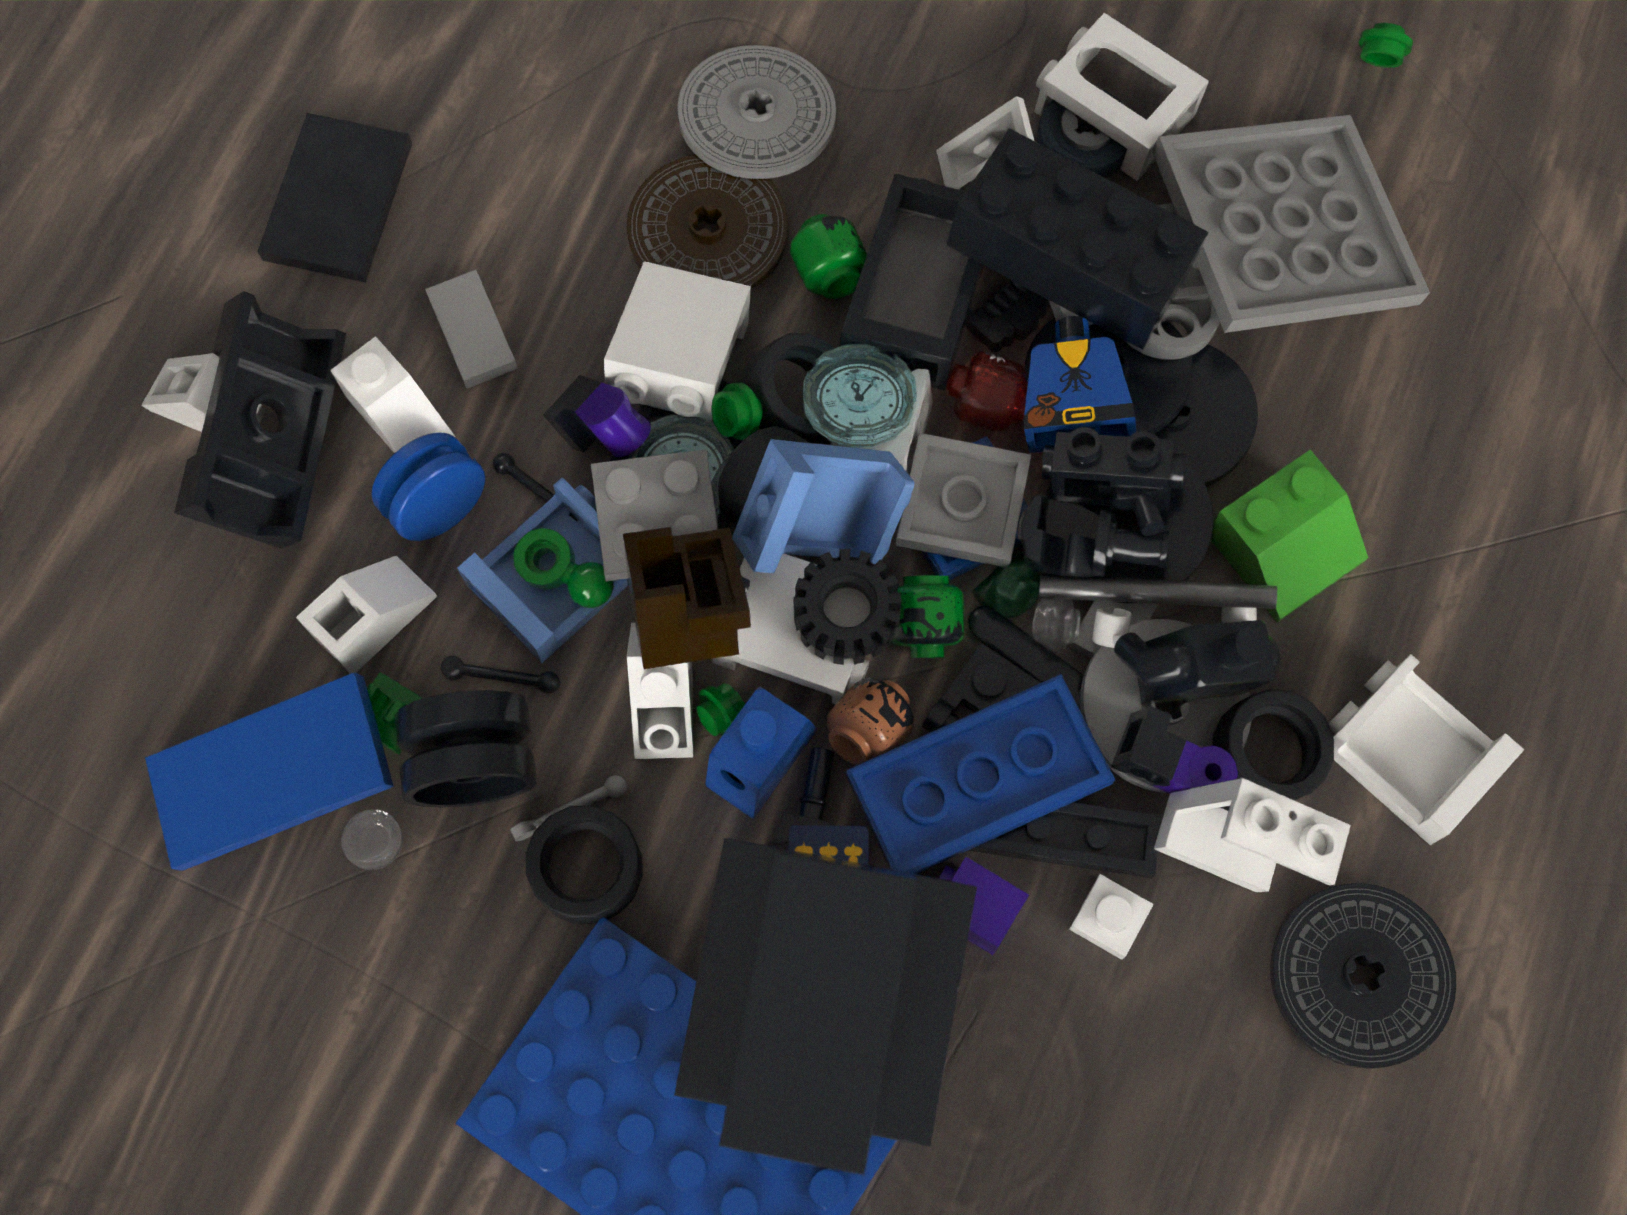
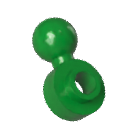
M539 528L525 534L515 547L513 560L516 571L527 583L535 588L548 590L557 588L565 583L573 601L585 608H595L603 605L613 593L614 581H606L603 565L596 562L576 564L575 553L570 543L560 533L552 529ZM547 553H554L556 561L553 567L548 570H540V558Z

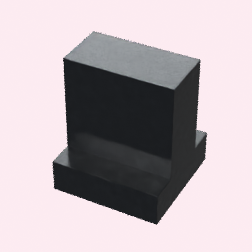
M724 838L674 1096L726 1106L719 1142L721 1147L865 1175L872 1135L931 1147L977 887L971 884Z

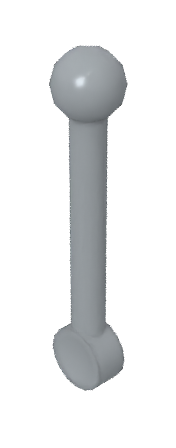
M610 776L605 781L604 786L540 817L515 825L511 828V833L515 841L527 839L533 835L534 831L549 815L569 806L592 805L608 796L611 798L623 796L627 791V782L621 776Z

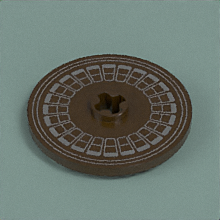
M691 155L662 166L642 183L629 207L627 236L632 256L640 270L645 261L751 286V289H753L774 271L783 256L788 240V215L779 190L769 178L750 179L729 175L709 166L697 155ZM703 220L708 225L717 223V231L711 233L706 228L699 231L698 223Z

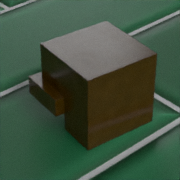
M671 527L624 533L623 541L630 598L643 669L739 655L737 629L751 627L750 608L730 528L672 536Z

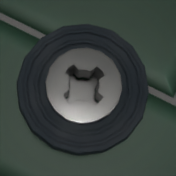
M1102 90L1114 99H1116L1117 101H1119L1120 103H1122V101L1117 97L1113 96L1106 90ZM1054 99L1051 100L1042 112L1037 131V141L1039 144L1104 178L1115 173L1122 165L1127 152L1126 147ZM1077 128L1091 129V131L1079 133Z

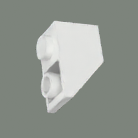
M393 556L340 576L296 618L313 638L351 674L361 669L425 609L437 595L397 556Z
M631 623L627 667L635 759L693 757L692 662L643 669L635 623Z

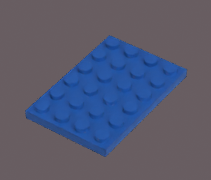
M604 917L599 919L455 1123L581 1215H849L897 1141L872 1135L865 1175L719 1146L726 1106L674 1096L696 981Z

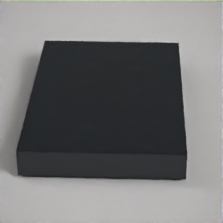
M307 113L257 251L261 259L267 262L366 283L412 146L409 134Z

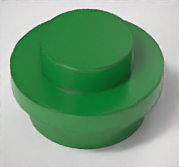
M1377 23L1372 29L1361 32L1358 41L1359 46L1362 48L1360 57L1364 62L1384 68L1398 67L1403 64L1404 56L1411 53L1413 40L1405 34L1404 28L1399 25Z
M742 382L728 384L721 392L716 393L712 400V418L717 430L723 436L744 440L758 431L763 410L760 400L749 386Z
M722 683L718 687L708 685L699 692L700 705L697 706V714L701 723L711 735L717 736L720 734L723 736L745 703L737 691L727 683Z

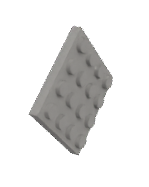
M1351 115L1158 137L1152 152L1177 215L1209 232L1196 258V263L1224 333L1420 305L1430 294Z

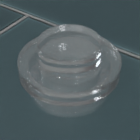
M1058 594L1053 599L1043 598L1039 602L1033 619V638L1036 643L1044 644L1048 651L1060 653L1068 643H1073L1078 636L1080 612L1078 609H1074L1070 596Z
M374 809L362 811L352 817L346 824L341 838L342 849L348 860L357 867L366 870L381 869L393 862L400 853L403 844L401 827L391 815L384 811Z

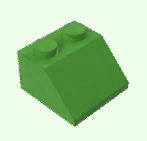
M1311 450L1222 509L1213 522L1211 541L1246 584L1277 586L1276 609H1267L1277 623L1368 559L1347 493Z

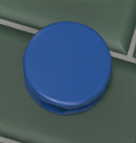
M441 432L430 433L407 443L386 461L374 480L372 501L380 513L389 519L390 524L401 537L411 541L428 540L454 527L473 509L485 486V472L475 458L471 459L465 447L453 435Z

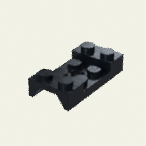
M245 291L224 303L213 353L220 358L197 454L187 459L175 514L281 549L302 540L336 379L330 370L341 361L347 333L337 329H302L272 317L261 311L253 294ZM259 404L267 405L275 411L279 421L276 433L265 430L259 424L256 417V410Z

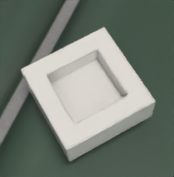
M1100 874L1096 878L1069 930L1122 960L1126 957L1154 904Z

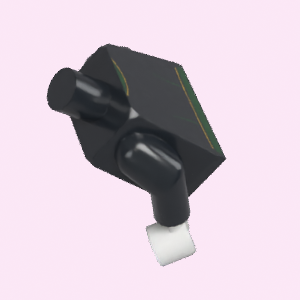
M1222 607L1221 623L1189 626L1145 642L1136 633H1129L1131 612L1121 608H1115L1113 614L1106 613L1101 609L1096 610L1092 640L1098 645L1114 648L1115 655L1137 676L1142 704L1242 695L1273 681L1275 673L1279 669L1280 652L1278 645L1268 635L1267 626L1264 621L1257 620V608Z

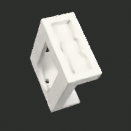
M1103 13L1090 29L1083 26L1077 31L1067 47L1066 55L1059 62L1052 59L1042 70L1036 82V87L1040 89L1034 112L1041 116L1046 106L1054 99L1126 147L1127 152L1120 170L1138 181L1155 161L1152 149L1158 137L1175 135L1181 132L1195 116L1209 81L1109 15ZM1101 48H1107L1116 52L1173 90L1147 120L1088 82L1080 74L1100 52Z
M1244 778L1170 793L1154 849L1256 893L1269 891L1276 863L1327 885H1335L1351 825ZM1230 806L1229 811L1221 807Z

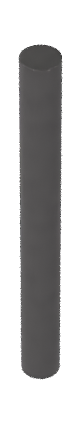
M1041 575L1040 598L1276 609L1277 586Z

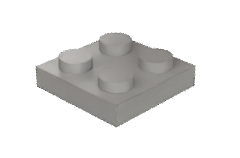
M919 433L910 477L914 480V488L911 500L904 509L900 519L896 546L1009 568L1031 454Z
M706 449L591 464L606 581L628 578L623 541L624 533L671 527L672 536L718 530Z

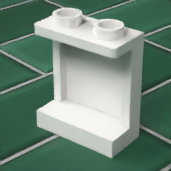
M644 261L604 358L605 384L624 391L628 396L630 404L639 403L672 411L684 417L713 420L711 412L713 397L718 392L736 338L743 339L749 324L751 286Z
M782 554L775 573L754 572L744 558L740 572L741 576L750 580L746 596L750 608L751 627L737 629L739 655L714 658L712 663L733 671L737 663L827 693L832 696V703L836 704L855 683L865 679L869 661L864 660L863 663L854 665L853 658H844V665L834 664L832 656L826 654L823 660L815 655V648L812 645L806 647L801 641L800 630L796 631L794 622L793 597H795V586L798 578H804V569L810 562ZM850 587L839 588L830 593L823 606L828 619L841 627L857 626L870 613V603L867 597L859 590Z
M1410 654L1397 667L1387 660L1364 685L1372 693L1360 707L1350 700L1329 722V727L1334 733V760L1429 845H1432L1452 832L1525 749L1506 733L1493 742L1413 672V669L1420 661Z

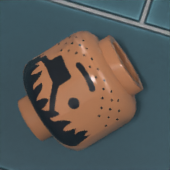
M865 678L855 683L827 715V727L830 732L828 739L836 753L849 763L859 765L899 747L914 729V715L909 706L910 700L907 693L898 684L889 680L880 681L874 678Z

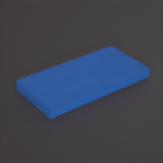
M355 672L145 758L171 869L180 871L394 787L364 676Z
M1061 674L846 770V777L889 868L914 874L920 873L1112 785L1115 781Z

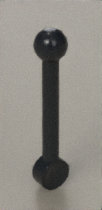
M499 453L495 456L493 468L497 473L502 475L509 474L545 502H548L555 495L515 466V461L510 454ZM572 513L569 514L571 518H573L575 521H578V519Z
M448 656L441 663L442 674L451 681L461 679L463 676L538 686L542 692L547 694L555 692L560 686L559 676L552 671H545L540 675L468 665L464 664L457 656Z

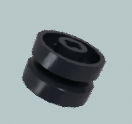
M496 690L459 691L414 701L400 708L395 715L397 745L402 751L413 755L400 767L402 798L408 804L421 807L446 808L492 803L521 795L530 791L537 784L534 754L531 749L518 744L531 732L528 703L524 696Z

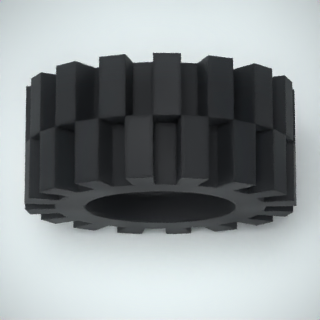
M840 549V557L832 559L830 552L820 555V564L815 566L811 561L804 569V578H798L795 586V597H793L796 631L800 630L801 641L806 647L812 645L815 648V655L823 660L827 654L833 657L834 664L844 665V658H853L854 665L863 663L865 655L871 653L873 658L882 653L883 645L885 643L890 644L895 636V629L898 627L901 610V593L897 591L898 581L894 574L891 576L887 575V565L879 559L876 564L870 562V553L860 551L859 558L850 557V549ZM843 587L859 590L867 597L870 603L869 615L857 626L841 627L834 624L828 619L823 608L824 602L830 593Z

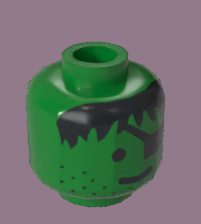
M815 215L802 224L801 229L792 239L790 246L792 259L803 284L809 292L828 299H838L855 291L867 252L852 221L842 216Z
M949 576L903 577V586H898L897 590L898 593H901V610L898 627L895 629V636L892 642L898 646H910V658L945 657L944 646L956 645L964 638L963 592L960 588L949 585Z

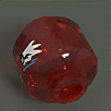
M985 351L974 353L968 359L965 366L956 363L946 387V396L954 398L953 410L955 416L960 421L994 432H1001L1007 429L1011 423L1020 424L1025 413L1028 386L1026 371L1018 362Z

